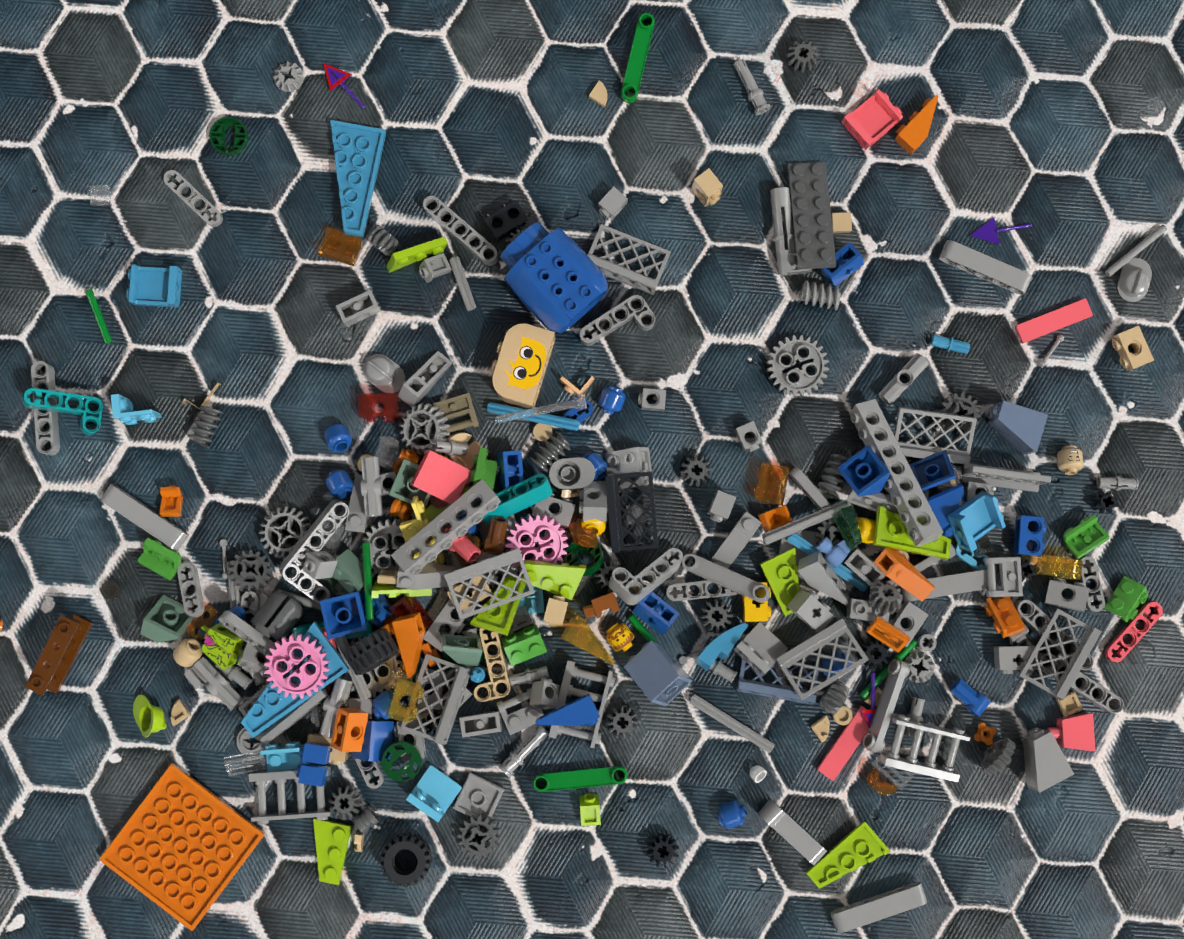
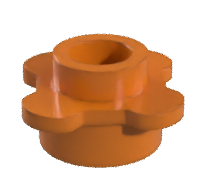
M980 723L974 739L985 742L986 745H991L993 743L992 738L997 731L994 727H988L985 723Z

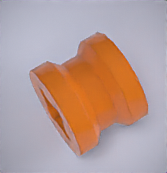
M396 498L391 505L390 515L394 517L399 516L401 520L406 521L412 514V505Z

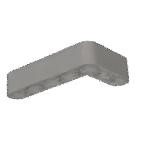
M336 499L328 504L279 567V572L285 580L318 604L322 600L330 599V591L302 569L308 553L319 552L349 514L348 506L341 500ZM342 505V511L339 514H335V507ZM330 520L329 528L323 529V522ZM313 536H318L316 544H310V539ZM305 551V558L298 560V554ZM288 567H294V572L291 575H285ZM305 578H308V585L304 587L301 586V581ZM324 590L323 596L316 598V592Z

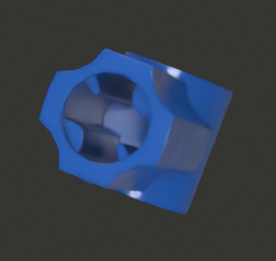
M959 679L951 687L950 692L977 717L991 703L987 697L978 691L976 692L962 679Z

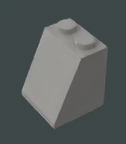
M1036 727L1027 732L1028 735L1023 737L1026 785L1029 789L1040 793L1074 775L1051 731Z

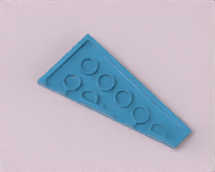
M330 120L344 233L364 237L386 130Z
M314 621L302 639L305 640L307 636H310L309 642L316 639L315 646L323 645L320 651L327 652L323 658L330 659L329 663L325 664V666L330 667V670L324 672L328 675V678L322 679L325 683L323 686L318 685L320 691L350 668ZM295 648L293 650L296 656H303L301 649ZM307 655L300 663L294 665L283 677L287 678L295 669L300 668L305 661L311 658V655ZM286 662L281 666V669L288 668ZM311 663L306 665L310 672L316 671L315 665ZM297 676L291 677V681L294 684L301 683ZM271 681L244 717L241 724L250 736L254 738L310 697L307 693H305L303 699L300 698L299 694L293 699L291 693L285 697V691L277 693L278 686L271 688L274 683ZM312 690V695H311V696H313V695L316 694L317 692H315L314 690Z

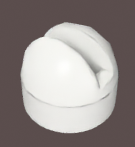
M759 765L753 766L750 769V777L756 783L761 782L767 774V771Z

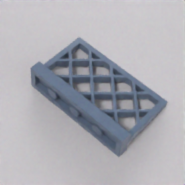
M807 656L805 661H815L816 665L817 657ZM744 659L741 660L736 691L810 705L816 703V693L801 701L792 686L785 687L780 679L785 674L778 678L772 669L777 665V662L769 669L776 680L769 684L765 683L761 675L750 665L745 667L746 661ZM795 666V667H793V668L790 669V670L787 668V671L789 672L790 675L794 676V675L791 673V671H793L794 669H796L798 666ZM749 667L757 676L753 680L743 679L744 671ZM803 667V672L806 675L803 678L808 677V679L812 680L810 675L814 673V670L808 673ZM819 671L816 672L815 681H818ZM799 684V689L802 692V694L808 692V690H804L802 686Z

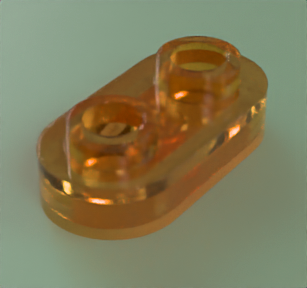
M204 606V613L206 611L210 613L208 619L204 617V613L200 617L193 618L187 628V635L190 639L197 641L204 639L194 634L195 628L200 630L203 625L209 628L213 627L215 620L218 619V611L214 606Z

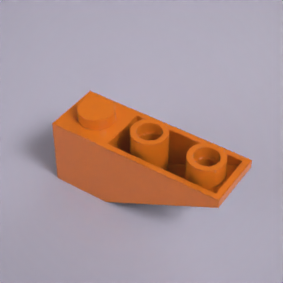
M937 95L933 99L928 98L922 104L923 109L920 112L915 111L911 115L908 125L903 124L896 131L898 135L895 141L910 155L928 136L938 100Z
M884 549L873 562L888 578L922 602L936 588L896 549Z
M420 612L398 617L392 622V632L396 635L398 652L402 656V667L407 674V678H411L417 672L425 634Z

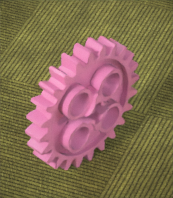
M538 513L535 514V518L528 514V520L520 517L522 523L514 522L516 528H509L512 535H506V538L510 540V542H505V546L509 548L505 551L506 553L525 547L523 550H520L523 561L526 560L524 557L527 553H534L533 558L529 561L549 562V564H557V561H564L561 554H567L563 548L568 547V544L563 541L568 538L566 535H562L565 530L559 528V522L554 523L553 517L547 520L546 514L542 518L539 517ZM541 530H548L546 536H539ZM522 535H530L527 541H520ZM535 542H539L537 548L534 547ZM546 548H552V552L549 555L543 554ZM520 562L513 563V567H518Z
M291 634L289 641L284 636L282 643L279 641L275 642L277 648L271 647L269 649L272 654L266 655V658L270 661L264 663V666L269 667V669L265 670L264 674H270L267 681L274 682L271 688L279 687L278 694L285 691V697L291 693L293 699L296 698L297 694L303 699L305 693L310 697L312 690L318 692V685L323 686L325 684L322 679L328 678V675L324 672L330 670V667L325 666V664L329 663L330 659L323 658L327 652L320 651L323 645L315 646L316 639L309 642L310 636L303 640L302 634H299L297 639ZM295 648L301 649L303 656H296L293 650ZM307 655H311V658L305 661L300 668L295 669L287 678L283 677L294 665L300 663ZM278 662H286L288 668L281 669L278 665ZM310 663L315 665L316 671L310 672L306 665ZM297 676L301 683L294 684L291 681V677Z

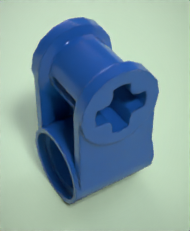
M362 591L360 594L365 610V593ZM379 594V598H373L374 620L371 623L381 627L384 624V620L394 613L393 607L389 604L384 594Z

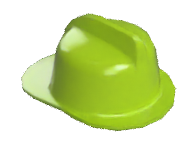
M138 695L133 704V715L143 737L146 738L151 733L166 729L167 724L162 708L151 705L146 696Z

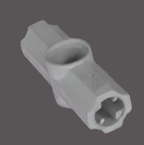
M916 353L879 392L878 396L890 406L929 365L927 359ZM900 375H905L907 377L906 384L900 381Z
M361 458V493L364 497L365 517L383 516L381 499L383 483L382 478H380L379 458Z
M202 657L191 668L205 683L206 689L212 695L218 697L230 711L244 700L230 684L231 681L223 672L218 671L206 657Z
M341 676L335 679L331 696H328L323 704L325 716L319 732L321 735L332 738L337 709L350 708L347 700L353 683L351 679Z

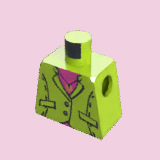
M221 623L211 628L203 625L198 631V635L205 639L202 652L223 670L236 664L244 640Z

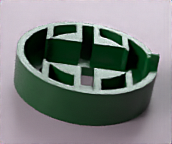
M224 117L212 125L209 139L214 149L221 155L236 156L247 147L249 134L241 121L233 117ZM232 126V130H235L234 146L227 149L228 146L225 145L226 130H229V127Z
M588 538L579 539L574 542L571 541V544L566 549L567 554L564 555L565 563L570 566L584 565L577 558L578 552H585L592 560V566H586L583 576L597 572L604 561V554L599 543Z
M408 741L392 743L387 747L382 757V768L385 774L394 781L404 782L414 778L422 765L420 750ZM401 745L403 748L397 749L396 746ZM388 751H389V753L391 754L389 760H388V758L386 757ZM404 753L407 755L409 753L412 754L410 757L411 761L400 770L391 769L394 766L392 763ZM414 763L418 765L416 771L413 768ZM407 773L408 777H402L401 774Z

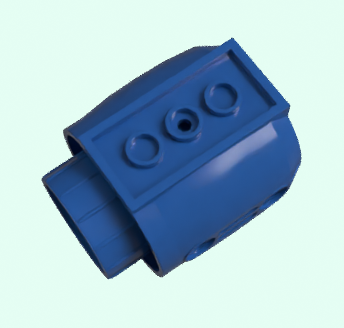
M539 222L534 223L514 239L500 256L510 268L504 280L513 292L547 329L559 334L570 329L597 305L609 290L606 277L602 271L561 228L549 233Z

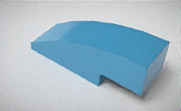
M743 623L722 633L702 651L695 660V663L708 671L718 656L725 660L748 627V624Z

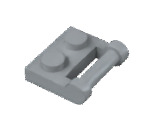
M1020 557L984 558V562L987 564V597L1023 596ZM995 564H999L1001 591H996Z
M532 687L527 689V692L507 701L497 702L498 709L510 735L535 725L536 718L544 715L541 708L531 705L510 714L506 711V709L530 699Z

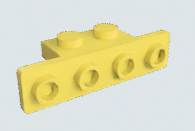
M414 496L411 502L417 519L400 523L399 526L405 542L430 523V519L426 518L424 514V504L422 501H419L418 496ZM436 539L431 540L429 546L433 545ZM417 552L414 555V558H417L420 555V552ZM442 552L437 555L434 563L442 565L445 563Z

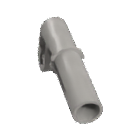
M789 188L771 189L774 237H772V240L776 246L778 275L809 273L812 269L797 270Z

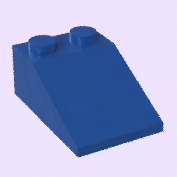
M590 693L536 718L535 722L537 725L583 726L586 724L589 727L598 722L597 718L600 717V714Z

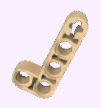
M480 628L479 631L491 681L481 683L474 689V697L480 702L505 697L511 690L499 633L492 632V639L496 637L497 641H491L486 644L485 640H489V636L484 634L486 629ZM491 644L498 647L496 655H490L488 652V647ZM494 664L502 665L503 671L501 674L493 672L492 667ZM503 682L507 685L505 693L497 691L498 683ZM480 687H485L488 690L487 697L482 698L478 695Z

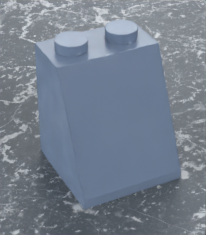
M1004 400L990 407L987 418H989L988 424L1022 454L1028 455L1038 451L1048 414Z
M654 641L645 643L641 647V651L631 656L627 661L628 663L624 666L650 702L663 706L669 704L693 681L664 648Z

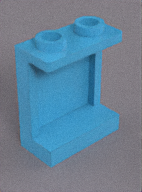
M136 264L131 265V269L128 271L130 288L127 289V299H129L130 303L140 306L179 308L182 270L178 266L156 268L139 267Z
M983 491L948 515L958 546L969 552L977 549L975 541L994 527L1001 529L1006 527L997 498Z

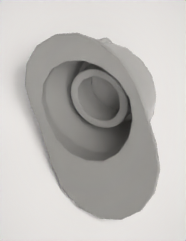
M1133 258L1122 268L1117 289L1119 295L1128 302L1141 300L1148 291L1152 270L1145 260Z
M375 354L366 359L363 365V373L369 382L385 393H395L402 388L405 383V374L400 366L382 354Z
M564 458L552 464L549 477L553 485L559 489L584 488L594 480L595 468L591 461L586 458Z

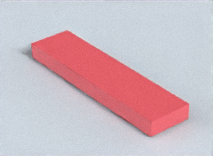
M1085 298L1016 325L1015 329L1021 344L1092 317L1093 314Z
M862 706L856 711L851 722L847 724L817 768L818 771L832 781L838 776L869 731L861 710H865Z

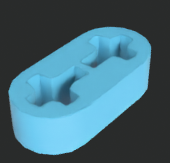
M958 543L955 545V556L975 570L987 568L984 558H988V556L982 551L976 549L973 552L967 551L970 555H961ZM973 556L976 558L982 557L983 565L977 566V561L973 559Z

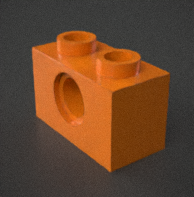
M338 708L331 747L341 752H361L368 713L358 708Z

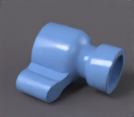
M825 537L816 548L821 553L824 552L825 559L836 568L847 557L854 546L846 539L836 545H832V541Z

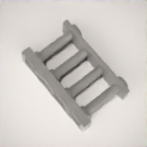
M568 660L556 709L565 705L567 696L582 697L590 693L593 701L601 703L599 708L600 717L597 718L598 722L595 724L593 733L567 726L551 725L549 737L556 739L557 734L561 735L563 733L590 740V748H594L595 744L599 745L602 733L598 732L609 687H613L616 676L612 675L613 671L611 670L608 671V676L581 670L574 666L575 661ZM577 676L605 683L603 695L573 688V685H570L571 677L575 678Z
M898 714V717H891V720L898 725L891 751L888 754H880L879 761L882 764L953 782L959 781L960 775L954 771L953 764L960 739L970 741V737L964 733V730L956 727L950 730L910 720V717ZM905 727L915 728L916 731L909 756H906V758L899 757L898 752ZM928 731L934 733L928 758L924 763L918 762L916 758L923 732ZM945 735L952 737L946 763L940 767L936 766L935 759L941 737Z
M328 766L326 776L331 774L330 766ZM297 769L268 772L258 771L249 774V782H255V785H257L259 815L251 817V822L257 821L258 825L268 824L269 820L316 817V820H326L328 816L333 814V811L325 810L324 785L322 787L316 786L317 811H306L304 784L298 783L299 778L296 777ZM286 779H294V782H296L298 812L286 813ZM269 780H275V783H277V814H267L265 784Z

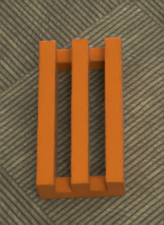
M879 616L866 629L867 633L898 653L910 640V636Z

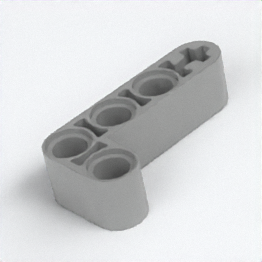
M633 295L583 327L580 331V341L583 345L591 346L632 319L635 320L641 330L648 331L655 324V316L641 296ZM634 301H638L641 304V307L639 309H633L631 307V303ZM622 311L625 314V318L619 320L615 317V313ZM649 317L652 323L644 325L641 319ZM603 321L609 324V328L606 330H602L599 327V324ZM585 333H593L592 339L585 338Z
M671 548L635 577L625 568L617 567L612 572L609 587L626 604L635 605L679 569L683 560V553L677 548Z
M771 799L757 813L812 865H815L827 852Z

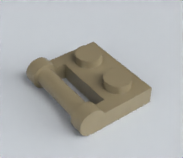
M470 393L433 403V406L439 407L438 411L444 412L442 417H447L448 420L470 414L471 419L450 425L449 428H446V432L452 433L471 426L474 428L479 426Z

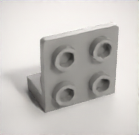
M635 447L605 453L607 474L652 471L649 447ZM640 477L636 483L639 486H648L649 477ZM626 478L618 479V485L622 489L628 488L631 484Z
M758 623L736 646L734 651L758 674L764 676L775 664L776 658L783 655L788 648L762 623Z

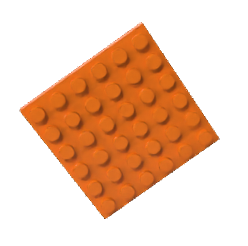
M172 763L99 860L193 931L266 833Z

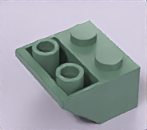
M347 549L336 558L338 562L332 578L319 580L335 597L354 592L361 593L364 590L363 563Z

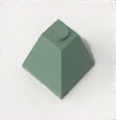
M404 459L389 495L410 504L413 497L418 496L419 501L423 502L426 509L431 494L410 485L419 465Z
M163 595L143 619L140 634L157 643L176 640L194 617L185 613L183 604Z
M441 634L442 650L463 667L478 666L483 650L480 637Z

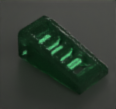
M853 506L841 508L833 516V519L851 551L862 542L855 510Z

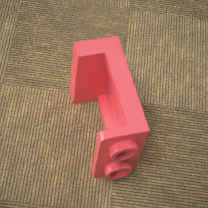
M878 89L852 113H848L841 123L866 151L895 127L903 116L901 110L897 106H893L889 101L888 95Z
M427 450L410 485L449 504H453L464 494L462 490L464 486H468L470 483L472 471L431 450Z

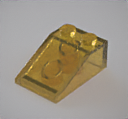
M578 615L576 618L571 617L561 639L614 665L615 661L590 626L586 624L587 620Z

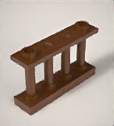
M60 615L25 688L41 696H44L46 690L59 693L93 622L78 615H73L72 619Z

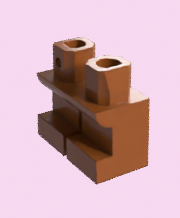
M614 592L591 600V605L583 607L586 619L597 615V618H600L603 613L602 611L611 608L612 613L620 611Z

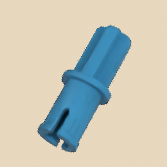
M934 334L931 340V346L947 349V352L952 350L967 354L970 349L969 343L954 340L953 337L947 338Z
M475 667L471 671L470 678L473 682L479 683L484 680L485 672L482 668Z

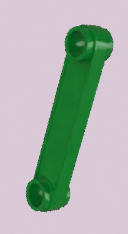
M649 13L642 14L638 19L621 90V98L628 104L635 102L638 97L654 30L655 20ZM649 21L651 24L645 26L642 24V22ZM631 91L634 95L628 97L625 95V92Z
M622 766L541 773L534 777L533 787L538 792L617 785L627 780L628 773ZM616 770H622L625 773L621 780L614 778L613 775ZM544 778L547 781V785L540 788L536 785V780Z

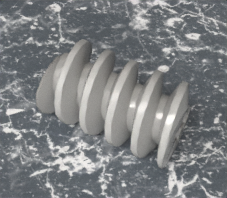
M805 280L801 288L799 303L804 299L805 305H807L809 300H811L812 306L819 302L820 308L826 303L827 309H830L833 304L834 309L837 311L841 291L839 292L838 286H835L832 290L831 285H827L824 289L823 283H820L817 287L816 282H812L809 286V282Z

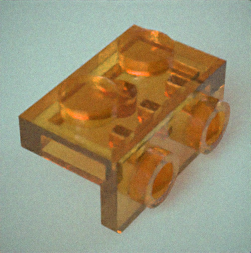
M326 227L325 238L318 250V255L355 266L362 251L363 239L358 236L347 235L338 229Z
M762 462L761 467L758 469V486L754 490L755 500L761 503L783 506L790 468Z

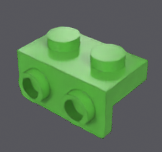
M480 447L479 455L475 454L473 466H476V470H472L470 482H474L475 485L483 479L493 491L498 462L487 460L488 448Z
M1096 515L1084 518L1075 528L1071 527L1064 532L1063 544L1077 560L1110 538L1108 533L1097 522L1098 517Z
M147 538L143 543L144 552L138 558V563L164 578L172 580L181 565L180 554L176 550L167 549L158 540Z
M1124 576L1104 609L1120 617L1128 624L1130 619L1133 620L1138 613L1137 608L1140 603L1143 604L1148 597L1147 589L1144 585Z
M537 625L527 626L523 630L509 633L508 636L501 638L511 666L547 652Z

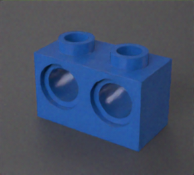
M1016 516L1014 555L1042 556L1045 550L1043 534L1046 532V522H1044L1043 517ZM1029 522H1032L1035 526L1033 532L1028 529ZM1028 541H1031L1033 543V549L1031 551H1029L1026 547Z

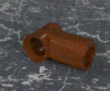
M492 516L483 553L497 556L503 554L508 519L502 516Z

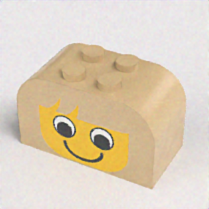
M517 324L508 330L504 341H500L497 353L499 357L498 360H494L491 369L493 371V386L501 400L534 411L555 342V332L529 324Z

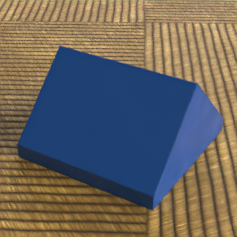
M869 445L837 467L858 497L880 493L891 474Z
M946 450L909 464L922 491L957 478Z
M368 719L361 752H352V758L364 761H382L385 750L393 743L394 721ZM388 751L386 757H387L388 760H389L391 754H390L389 751Z

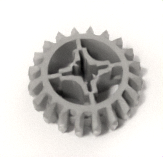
M419 404L418 406H412V410L406 411L407 416L402 417L405 422L400 424L403 427V431L399 432L404 434L401 441L407 442L405 447L411 448V451L417 452L418 455H423L427 450H431L430 445L436 446V444L431 443L432 440L447 441L445 436H449L450 433L446 432V428H449L450 425L445 424L448 418L442 417L444 412L438 411L439 407H432L431 404ZM423 414H427L431 418L429 420L420 419L419 417ZM425 438L426 440H429L430 443L427 445H423L419 442V440Z
M287 506L284 507L283 512L281 508H277V515L274 511H270L272 518L265 516L264 519L268 523H261V526L265 527V531H259V534L265 535L260 541H267L263 547L265 549L270 548V554L276 551V557L278 558L283 552L284 559L297 543L290 548L284 549L285 544L292 538L298 539L299 542L307 532L306 528L312 526L310 523L305 524L308 517L301 518L303 515L302 511L296 514V508H292L289 513V507ZM288 517L282 526H274L279 519ZM294 519L300 526L301 534L296 533L293 529ZM286 528H287V531L290 532L291 534H294V536H292V535L287 536V535H286V538H284V537H285V534H283L282 532L278 531V529H279V530H283V529L286 530ZM272 531L278 534V546L272 539Z

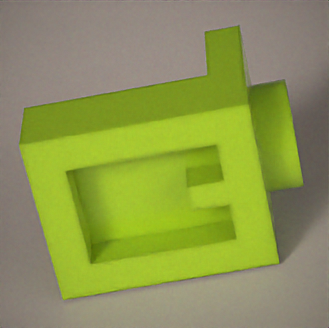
M580 795L581 826L601 825L599 795Z

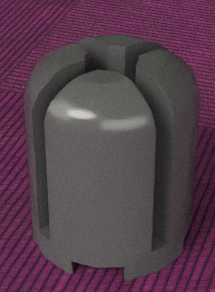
M275 591L271 593L248 624L272 642L279 641L282 643V638L289 635L291 629L295 627L303 616V609L298 601L294 598L290 599L289 595L285 592Z

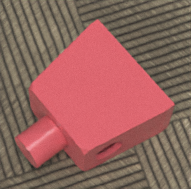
M1085 712L1057 718V727L1047 728L1048 731L1052 732L1054 738L1058 740L1060 747L1095 751L1092 713Z

